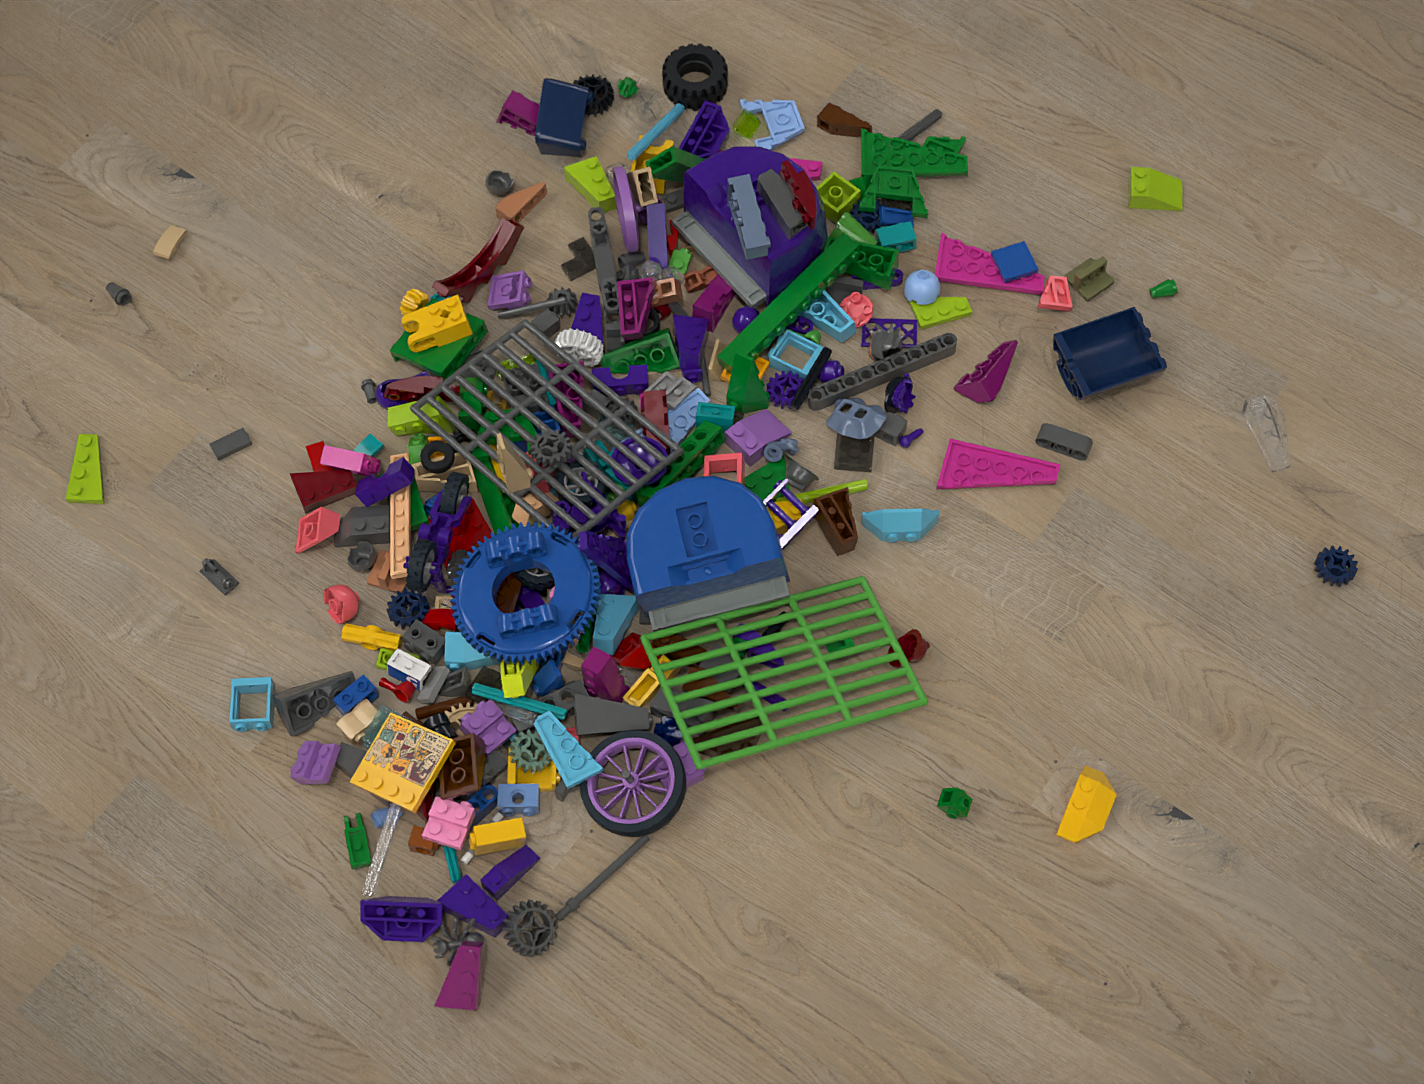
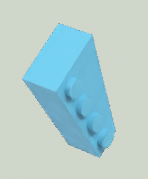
M823 290L819 298L814 299L810 303L807 310L802 311L798 315L811 320L814 326L841 343L856 333L855 322L825 290Z

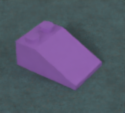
M765 409L738 421L726 430L725 443L735 453L742 452L744 462L751 467L764 457V449L768 443L787 439L792 435V432L771 412Z

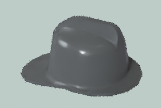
M783 452L789 460L785 476L791 485L804 490L814 479L819 480L814 473L798 464L793 458Z

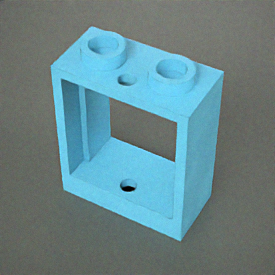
M787 329L784 335L781 334L775 348H771L768 353L769 367L780 372L784 371L785 374L792 371L793 376L798 373V379H805L823 347ZM788 345L811 355L803 370L779 359Z
M272 677L232 679L229 723L233 730L245 732L252 729L257 731L273 729V695L275 693V684ZM267 693L266 718L239 719L240 694Z

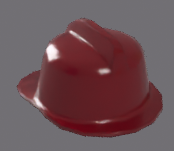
M912 629L897 639L908 662L920 661L930 647V644L922 638L920 631L917 629ZM890 646L887 654L894 653L892 646ZM899 660L889 662L893 667L902 666Z

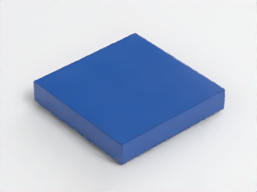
M1025 241L991 251V257L1004 283L1038 273L1039 269Z

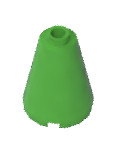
M848 212L842 215L836 228L830 234L831 237L838 238L844 233L857 242L877 245L878 243Z

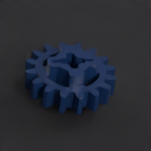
M858 200L857 205L853 204L850 214L867 231H871L874 234L876 229L883 227V225H880L879 208L881 206L886 207V204L880 205L881 200H877L874 213L858 211L861 202Z
M1331 546L1330 550L1325 547L1317 555L1314 562L1316 565L1314 571L1319 572L1318 578H1324L1323 583L1329 581L1330 586L1337 583L1341 587L1343 582L1348 585L1350 580L1353 581L1358 571L1356 567L1358 561H1353L1355 555H1348L1349 550L1342 551L1341 546H1339L1338 550L1334 546Z
M404 588V593L398 590V596L391 595L392 602H387L388 609L386 610L389 620L393 621L396 627L399 624L402 629L405 626L410 627L416 619L422 622L425 618L424 616L428 613L427 609H430L426 596L422 597V592L415 593L413 590L408 592Z

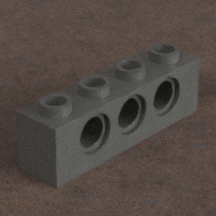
M580 679L571 681L565 687L551 690L547 695L541 698H534L533 700L564 708L567 710L566 718L574 715L573 695L589 696ZM567 697L572 698L569 702L563 701ZM515 707L509 712V717L513 727L517 730V735L521 731L526 735L527 730H530L531 734H534L536 731L532 719L527 717L530 714H535L536 717L542 714Z

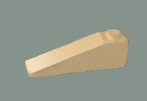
M501 433L496 434L498 464L508 492L512 493L530 488V479H533L531 469L526 468L524 460Z

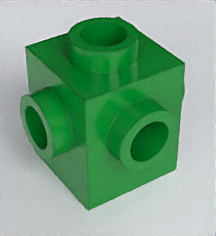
M958 787L943 788L937 807L944 811L947 817L958 819L960 817H967L973 799Z

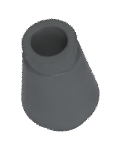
M643 252L626 253L618 257L620 269L627 264L636 267L646 261Z
M110 282L106 286V290L116 304L124 306L130 302L131 295L129 290L114 282Z

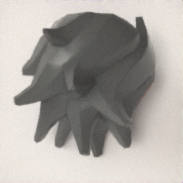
M876 324L875 327L878 329V333L869 329L872 336L869 355L875 362L902 350L904 335L899 337L900 327L894 330L893 324H891L888 330L885 331L880 325Z

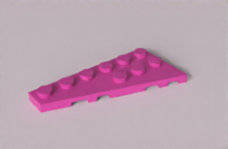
M950 438L936 490L1056 484L1061 464Z

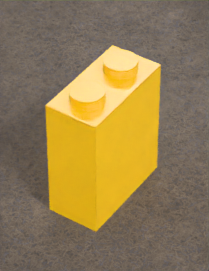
M516 818L473 826L472 833H469L470 850H474L475 856L521 848L524 846L526 839L523 819Z

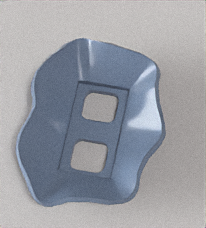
M839 398L835 401L834 410L828 417L826 424L841 435L856 439H867L880 429L887 416L881 406L866 405L860 398ZM844 404L852 406L847 413L839 411ZM859 410L867 411L861 419L854 417Z

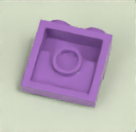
M524 270L492 276L488 299L489 309L495 310L506 307L513 309L530 303L531 297L528 292L529 288L533 285L531 277Z
M491 699L487 702L481 701L476 706V711L473 714L466 713L461 718L462 723L459 729L464 735L475 733L485 741L486 757L516 734L517 731L503 717L504 712Z
M304 742L297 752L298 758L291 768L290 778L301 785L328 783L341 747L336 743Z
M685 741L673 746L683 762L686 773V788L703 781V772L706 770L705 768L699 770L695 767ZM662 759L653 769L657 774L667 771L668 767ZM669 776L659 779L663 788L668 789Z

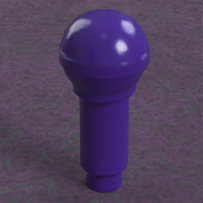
M919 428L909 435L901 436L899 439L900 446L903 448L910 447L913 440L924 432L923 429Z

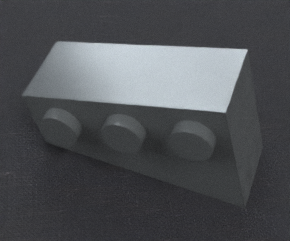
M660 686L650 705V713L678 726ZM671 689L673 696L682 694V692ZM698 697L677 703L681 712L714 702ZM714 711L684 719L687 728L713 721ZM707 731L698 733L697 735L700 736L702 734L707 733Z

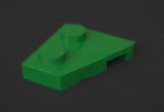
M928 136L922 146L928 148L931 146L939 151H950L959 154L966 143V137L950 139V137L946 136L940 138Z

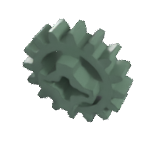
M527 730L526 735L521 731L518 737L515 736L513 738V743L509 746L511 749L509 756H514L511 763L517 762L516 769L523 767L524 773L530 769L531 773L534 774L536 768L541 772L543 766H548L551 757L540 736H538L537 730L534 734ZM525 741V744H524V745H521V747H518L520 743H522V742ZM543 756V758L537 762V759Z

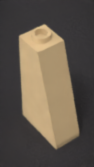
M650 166L627 174L635 202L642 207L658 202Z

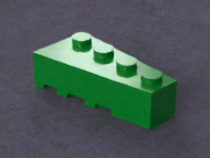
M828 237L824 251L837 239L836 237ZM855 241L859 244L860 256L857 261L852 262L847 267L845 272L890 290L899 264V250Z

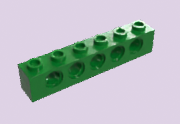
M706 420L696 427L679 445L683 448L684 452L668 465L665 474L655 483L643 486L635 492L638 504L642 506L658 490L684 478H689L704 463L705 456L712 455L725 441L722 427Z

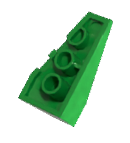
M669 327L604 353L600 360L603 368L610 367L611 373H628L629 366L647 364L648 372L657 373L680 367L676 346Z
M738 350L734 357L726 395V405L735 406V412L741 414L768 409L770 406V395L763 389L765 384L758 377L760 372L754 358Z

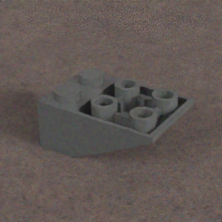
M537 363L529 365L540 374ZM520 367L509 369L513 375L535 392L542 386ZM502 375L505 390L520 403L524 401L528 396ZM545 393L541 398L549 404ZM535 402L527 407L532 413L544 411Z

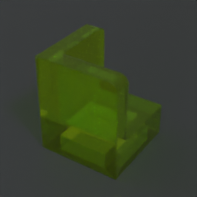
M744 108L734 122L733 127L735 131L750 139L761 124V121L757 116Z

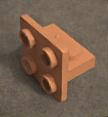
M381 550L369 574L367 584L395 593L398 590L403 593L407 584L406 577L391 578L390 551Z

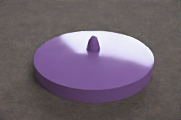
M613 167L614 191L625 248L628 254L638 252L639 245L637 213L643 211L646 206L641 207L635 203L629 178L624 167Z

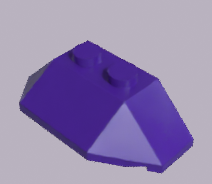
M704 101L679 149L703 159L719 152L730 132L720 105Z
M400 896L360 900V921L364 925L366 924L383 941L424 942L442 924V902L426 897Z

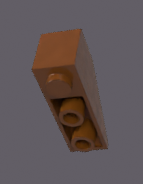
M830 102L817 115V127L831 135L861 138V128L872 133V126L868 122L862 121L852 113H848Z

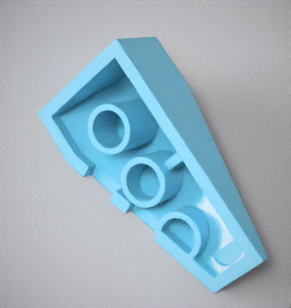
M445 633V665L450 671L454 672L464 667L473 670L500 664L497 659L492 660L490 656L485 657L483 652L480 654L477 649H474L471 644L467 643L461 633Z

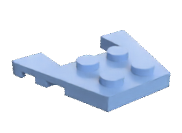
M746 99L740 100L744 116L762 112L770 133L769 137L754 140L755 146L773 150L804 132V125L795 101L772 100V102H762V100H755V102H746Z

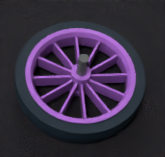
M629 730L606 738L590 753L592 758L602 768L610 761L623 776V778L599 773L580 783V793L584 806L598 825L620 836L637 837L659 830L676 815L686 793V773L680 756L667 741L647 731ZM641 748L633 772L628 749ZM650 750L658 754L640 772L646 751ZM624 751L628 770L622 771L611 758L617 753ZM662 759L665 761L668 767L667 771L646 776ZM669 776L668 789L645 784ZM599 777L621 782V784L597 790ZM648 789L664 793L666 796L661 804L657 806L643 791ZM621 790L604 807L601 805L598 796ZM640 794L656 808L645 816H642L638 799ZM626 795L620 816L616 817L610 814L608 811ZM634 796L639 818L625 819L631 797Z

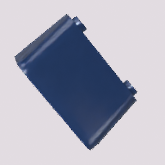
M544 78L535 130V142L541 154L582 157L583 150H586V140L582 136L586 106H589L590 102H593L594 93L591 92L590 88L553 78Z

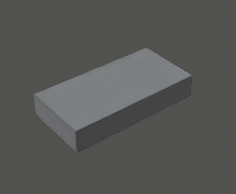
M446 666L434 667L416 700L420 703H433L450 669Z

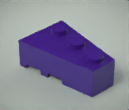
M582 292L571 329L591 333L592 336H597V339L601 340V343L604 345L600 296Z
M673 315V335L675 337L680 369H699L709 336V319Z
M467 874L437 900L442 902V912L457 917L458 920L468 924L472 918H475L472 927L494 938L503 931V927L508 925V923L503 921L504 919H509L508 915Z

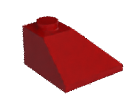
M632 632L620 642L614 655H611L616 664L640 669L652 667L640 640L641 635Z

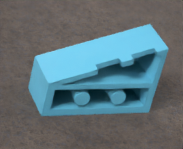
M599 594L600 600L598 601L599 607L597 608L593 647L609 655H614L626 629L630 627L633 617L639 611L638 601L635 596Z

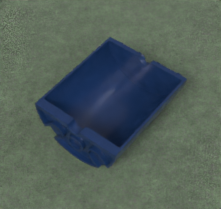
M1135 307L1053 335V349L1058 353L1059 360L1056 361L1057 367L1065 386L1073 397L1078 396V400H1083L1166 370V361L1164 358H1161L1157 344L1150 341V330L1145 327L1143 317L1140 312H1137Z

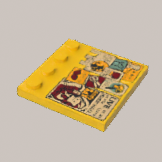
M390 712L351 778L350 783L412 813H416L456 742Z

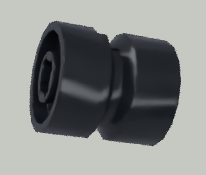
M445 713L435 714L423 724L425 728L450 739L457 737L454 728L450 727L451 722Z

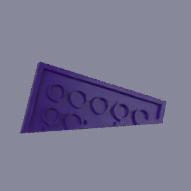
M590 531L580 532L579 550L635 595L627 564V540L623 541L621 538L612 536L605 537L603 534L597 535Z

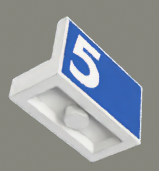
M397 648L387 662L388 675L401 682L407 680L412 682L416 690L421 692L423 681L431 671V665Z

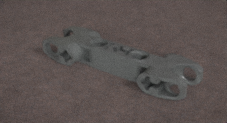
M594 207L590 208L588 218L606 323H620L617 277L607 233L605 214L602 208ZM594 213L602 215L599 220H594L591 216ZM611 314H617L619 319L617 321H610L608 317Z

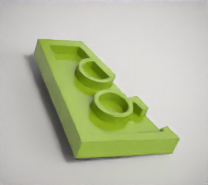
M937 297L935 302L923 305L917 304V301L911 300L910 302L908 300L920 330L972 316V309L966 297Z

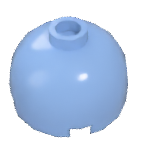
M927 270L912 272L905 281L904 295L910 302L914 300L920 305L933 303L940 296L939 279L934 273Z

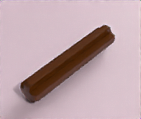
M466 695L416 708L415 713L417 719L420 720L435 714L445 713V711L451 712V706L459 709V703L464 708L467 702H469L470 706H473L474 702L471 695Z

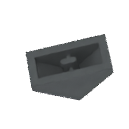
M464 667L449 673L438 695L445 697L469 695L471 686L469 669Z

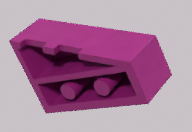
M719 274L710 281L708 287L695 301L692 317L709 319V331L712 333L736 295L732 287Z
M653 277L617 281L621 335L625 341L643 339L657 285Z
M593 647L581 665L584 687L592 697L597 696L600 699L622 703L624 700L622 697L628 692L630 687L623 684L624 677L617 674L619 669L611 655Z

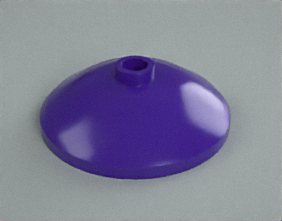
M642 437L665 457L668 456L665 448L659 442L651 438ZM632 438L622 442L651 468L660 463ZM617 448L614 450L612 458L638 480L646 474ZM668 466L644 486L658 481L665 474ZM612 468L613 473L620 481H622L625 484L632 485L629 481H627L623 476H621L616 470Z

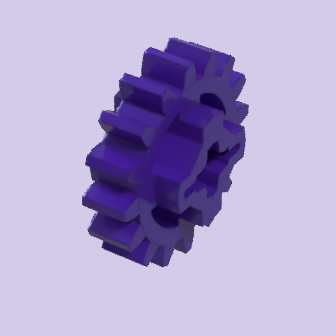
M782 371L781 375L775 373V379L770 377L769 383L766 384V392L770 395V402L774 401L775 407L780 404L781 409L784 406L791 409V401L804 379H798V373L793 376L792 371H789L788 374Z

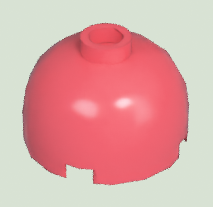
M342 584L333 585L324 590V603H328L330 607L327 611L337 624L345 623L357 614L360 598L356 591Z

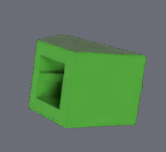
M418 433L410 437L408 451L411 466L421 462L420 454L423 447L428 444L429 435L425 436L423 433Z

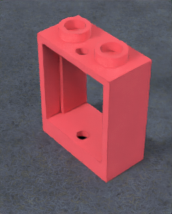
M742 452L705 456L704 476H711V473L737 471V482L744 485L745 463Z

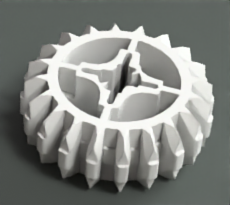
M570 328L569 330L564 329L555 339V343L576 361H584V367L586 368L598 365L603 356L604 345L601 343V340L597 339V336H592L591 333Z

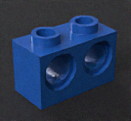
M363 674L338 694L333 701L336 709L344 716L365 699H368L372 704L379 698L376 687Z

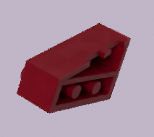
M666 390L643 391L644 409H641V414L669 437ZM642 425L643 436L659 442L665 448L667 455H670V447Z
M350 470L290 473L291 480L305 513L355 495L357 489Z

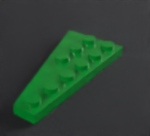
M861 128V176L874 174L878 165L910 168L914 170L916 177L968 175V156L950 151H939L931 146L929 148L920 146L919 143L896 137H886L877 132L876 134L870 133Z

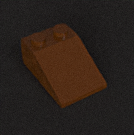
M475 733L452 738L456 744L439 772L442 800L480 790L486 762L485 741Z

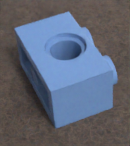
M498 784V812L508 817L514 814H522L524 816L539 814V784ZM518 798L523 799V802L519 804L514 803Z

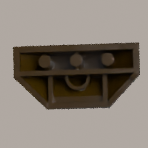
M758 716L721 727L692 739L694 744L761 726L762 722ZM761 734L702 750L698 753L712 758L755 746Z

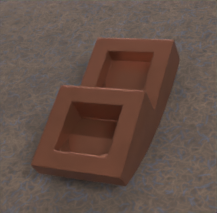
M709 265L699 272L695 269L680 279L688 293L707 288L710 281L718 273Z

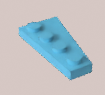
M550 711L532 719V723L567 789L604 771L601 765L592 758L587 750L579 744L574 736L566 730Z

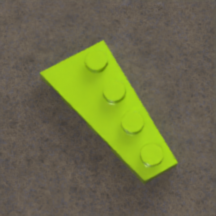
M79 434L65 498L67 503L104 504L100 442L97 434Z

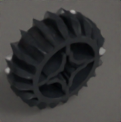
M586 74L585 78L580 76L579 80H574L573 84L588 87L594 93L593 102L586 106L585 114L588 117L590 115L596 117L598 113L603 115L604 111L608 112L609 107H612L614 102V89L611 83L607 82L606 78L602 79L600 75L595 77L594 74L588 77Z

